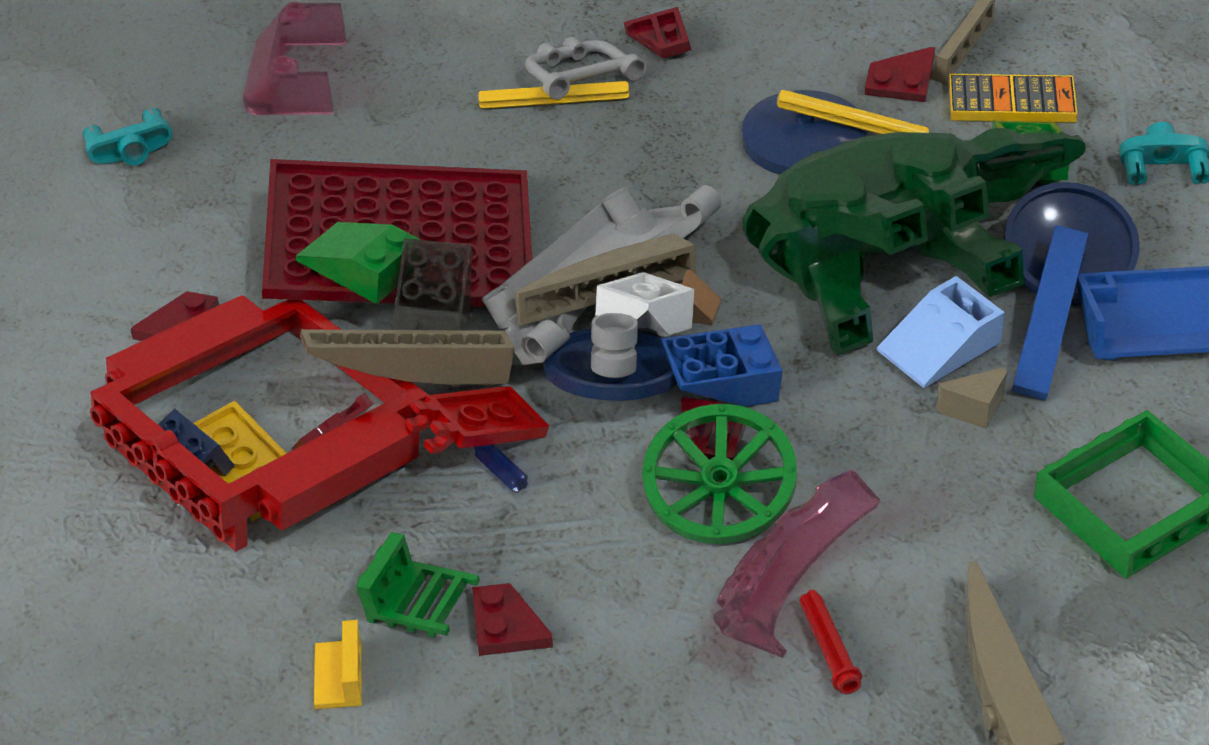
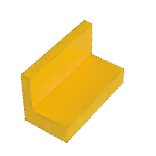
M358 619L342 621V641L315 643V710L362 706V642Z

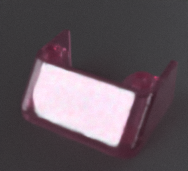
M291 2L281 9L255 43L243 94L244 107L248 113L253 115L333 114L328 72H299L298 62L286 56L287 47L292 45H346L341 3Z

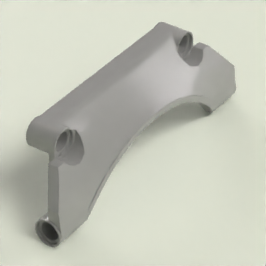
M702 185L686 198L681 206L647 210L645 206L642 208L638 207L627 187L620 188L606 196L597 207L503 284L485 295L482 301L499 329L507 328L505 331L522 365L542 363L571 338L570 330L574 322L587 307L525 325H519L517 321L515 291L566 266L617 248L672 233L684 238L720 209L721 197L711 186Z

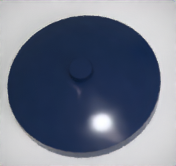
M813 90L791 91L856 108L847 100L830 93ZM779 94L767 97L753 106L746 114L742 125V143L748 156L762 168L779 175L816 151L822 152L838 146L844 141H852L867 136V131L778 108L777 98Z
M1070 182L1044 185L1023 196L1009 214L1003 240L1014 242L1023 249V285L1035 294L1038 291L1055 225L1088 233L1079 273L1134 270L1137 264L1140 242L1132 218L1114 198L1094 187ZM1077 284L1075 285L1071 305H1081Z
M591 329L570 333L571 338L544 361V373L552 384L571 394L591 399L610 401L642 399L666 392L678 384L660 343L661 339L665 337L643 330H638L637 344L634 345L637 352L636 371L625 377H605L592 371L591 352L594 344L591 341Z

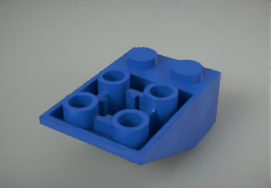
M761 324L661 339L660 343L680 390L741 406L779 401L783 370Z

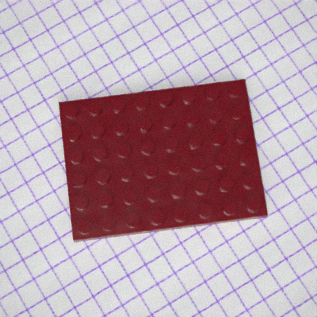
M270 159L262 299L374 303L296 261L298 253L337 222L394 225L420 239L418 270L379 303L486 307L482 301L483 297L503 284L532 260L527 170Z

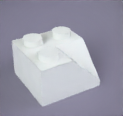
M644 272L597 285L595 317L606 313H622L634 317L638 322V328L655 330L662 337H675L678 335V332L692 328L694 289Z

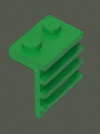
M391 532L383 545L377 549L375 557L367 570L360 575L356 587L369 623L375 624L376 620L385 621L388 627L395 628L397 624L407 627L408 632L415 633L417 629L427 631L429 637L435 638L437 634L448 635L450 627L443 623L466 585L477 586L480 578L479 575L412 561L405 535ZM427 575L432 576L409 615H403ZM447 579L452 580L430 619H423Z

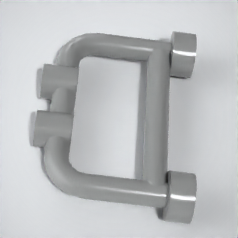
M569 37L564 41L563 46L555 48L549 43L541 44L537 53L530 55L525 60V68L543 83V90L547 95L558 100L568 93L570 82L621 70V73L630 80H639L647 70V63L637 54L627 55L606 41L591 40L580 42L575 37ZM591 52L604 53L613 59L563 72L549 73L540 66V64L544 63L549 66H555L561 59L572 57L574 60H581L585 57L586 53Z

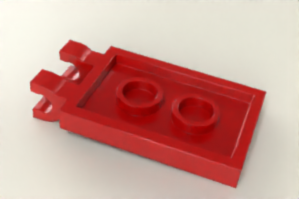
M511 386L426 395L424 402L421 400L412 401L410 407L417 416L407 418L404 424L411 433L423 431L430 425L429 428L437 436L432 439H426L423 446L431 454L442 452L454 442L462 449L545 438L549 429V425Z

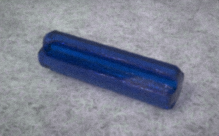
M494 444L474 447L475 457L513 492L519 493L522 489H526L529 484L527 481L528 476Z

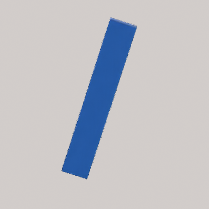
M1059 225L1054 227L1012 392L1044 401L1047 399L1088 233Z

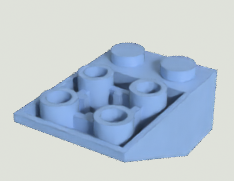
M955 276L931 290L877 347V351L920 386L926 388L1001 343L1005 312L959 277Z

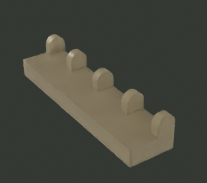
M978 0L971 8L967 17L960 23L958 29L949 38L941 52L937 54L935 58L937 64L936 67L932 68L930 80L944 84L949 82V75L955 74L994 20L995 0Z

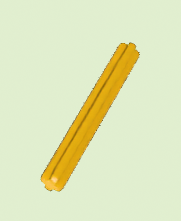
M626 81L570 85L568 93L558 100L547 95L543 87L486 90L479 92L478 100L481 109L622 100L629 98V84Z
M781 90L777 98L778 108L877 134L894 132L929 133V129L925 126L787 90Z

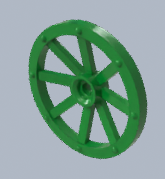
M711 404L688 410L676 416L658 431L645 453L642 479L645 495L652 511L669 529L697 542L727 544L758 535L772 526L783 515L795 493L797 463L795 452L788 437L771 419L743 406ZM716 422L715 457L709 460L684 432L704 423ZM727 422L740 423L759 431L733 460L727 458ZM674 440L702 471L695 472L660 467L658 463L665 449ZM769 440L777 449L783 462V467L738 473ZM656 479L701 485V487L668 506L658 490ZM782 480L777 495L767 507L738 487L741 485ZM709 496L714 497L712 526L698 524L680 516ZM732 497L756 516L737 524L723 526L725 498Z

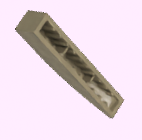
M672 233L617 248L559 269L515 291L518 324L525 325L595 305L597 285L644 272L672 282L683 280L688 269L696 274L695 244Z
M304 329L300 331V337L306 353L325 361L375 376L409 382L446 384L452 387H458L462 384H480L487 387L494 386L495 384H508L515 349L506 331Z
M977 561L969 562L965 614L967 644L974 682L983 706L982 717L985 727L988 731L993 730L997 738L996 745H1064L1065 741Z

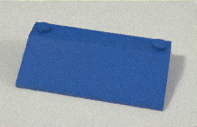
M1209 266L1078 273L1076 284L1088 343L1095 359L1116 360L1119 357L1209 352Z

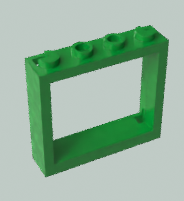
M1145 410L1131 419L1127 418L1121 425L1107 433L1099 434L1086 445L1072 449L1065 457L1058 461L1046 464L1044 469L1037 472L1034 498L1127 579L1209 529V460L1149 410ZM1143 446L1202 496L1125 541L1066 489Z

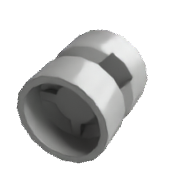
M606 313L593 318L591 327V341L594 344L591 352V369L593 372L601 376L617 378L631 375L636 371L637 352L634 345L637 344L638 322L634 317L622 313Z

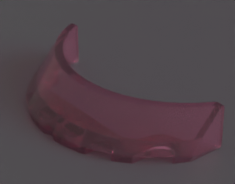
M849 470L830 478L816 487V493L809 501L785 512L774 523L775 529L765 538L756 541L743 556L732 575L725 582L716 601L721 606V609L714 614V622L725 636L777 657L783 658L787 650L774 637V628L787 597L816 559L852 525L874 510L880 502V499L854 470Z

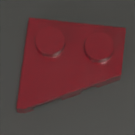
M928 47L870 63L865 84V95L926 102L935 58V47Z
M363 393L356 398L350 407L340 413H335L300 438L292 447V450L366 413L373 403L366 393Z
M510 583L472 587L479 656L553 648L552 633Z

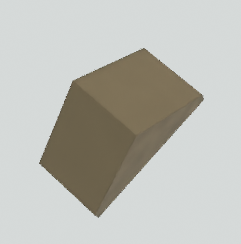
M1005 367L939 383L937 411L939 414L987 429L1004 398L1007 370Z

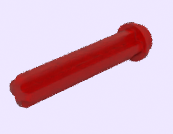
M809 590L806 594L800 596L799 602L833 675L831 679L833 688L842 694L854 693L862 684L863 675L861 670L853 666L822 596L816 590Z

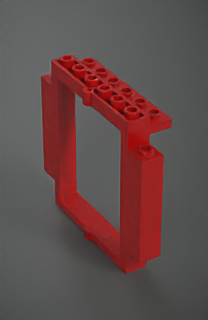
M244 295L238 296L106 357L107 373L105 374V381L107 384L90 392L91 419L96 426L104 429V437L108 445L113 449L116 448L127 458L133 467H138L154 485H159L175 503L181 504L197 522L203 523L220 542L224 541L235 552L248 546L247 518L257 512L260 513L263 519L270 521L283 531L419 457V432L411 433L404 424L407 418L417 416L410 407L412 401L421 400L424 402L428 394L409 381L375 376L339 365L336 366L384 403L229 484L180 444L176 435L171 430L165 431L135 406V404L288 331H291L301 339V329L341 330L303 300L287 299L263 311Z

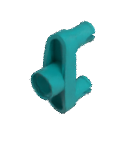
M153 107L151 108L153 114H150L149 109L143 112L142 120L144 122L130 125L103 134L102 129L98 125H92L93 132L90 131L88 126L83 130L82 135L86 141V152L93 162L106 164L124 161L128 165L135 166L142 164L150 152L168 144L173 135L172 129L168 121L163 119L160 110ZM131 144H136L132 148H127Z
M1156 122L1147 128L1146 135L1129 138L1119 146L1120 161L1125 165L1127 182L1131 185L1135 184L1134 176H1136L1137 185L1144 184L1147 181L1148 174L1145 164H1189L1193 183L1199 184L1198 175H1200L1202 184L1209 182V146L1207 141L1198 136L1177 134L1173 125L1168 122Z

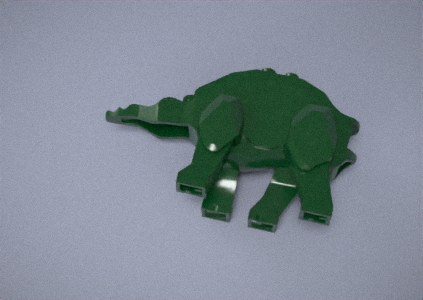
M1004 128L989 129L972 140H961L950 133L894 132L860 137L852 141H844L840 145L822 152L816 151L781 173L771 190L759 200L749 205L743 217L742 230L748 242L759 249L758 252L766 263L784 277L796 282L808 299L818 301L831 350L838 356L873 342L871 307L862 298L865 253L886 251L891 255L908 247L916 246L923 256L945 260L966 273L988 298L1023 285V249L1014 242L994 238L979 225L978 221L990 218L989 203L1009 202L1020 199L1041 176L1065 167L1077 160L1085 153L1086 147L1079 135L1070 136L1064 132H1059L1058 134L1048 132L1021 134Z

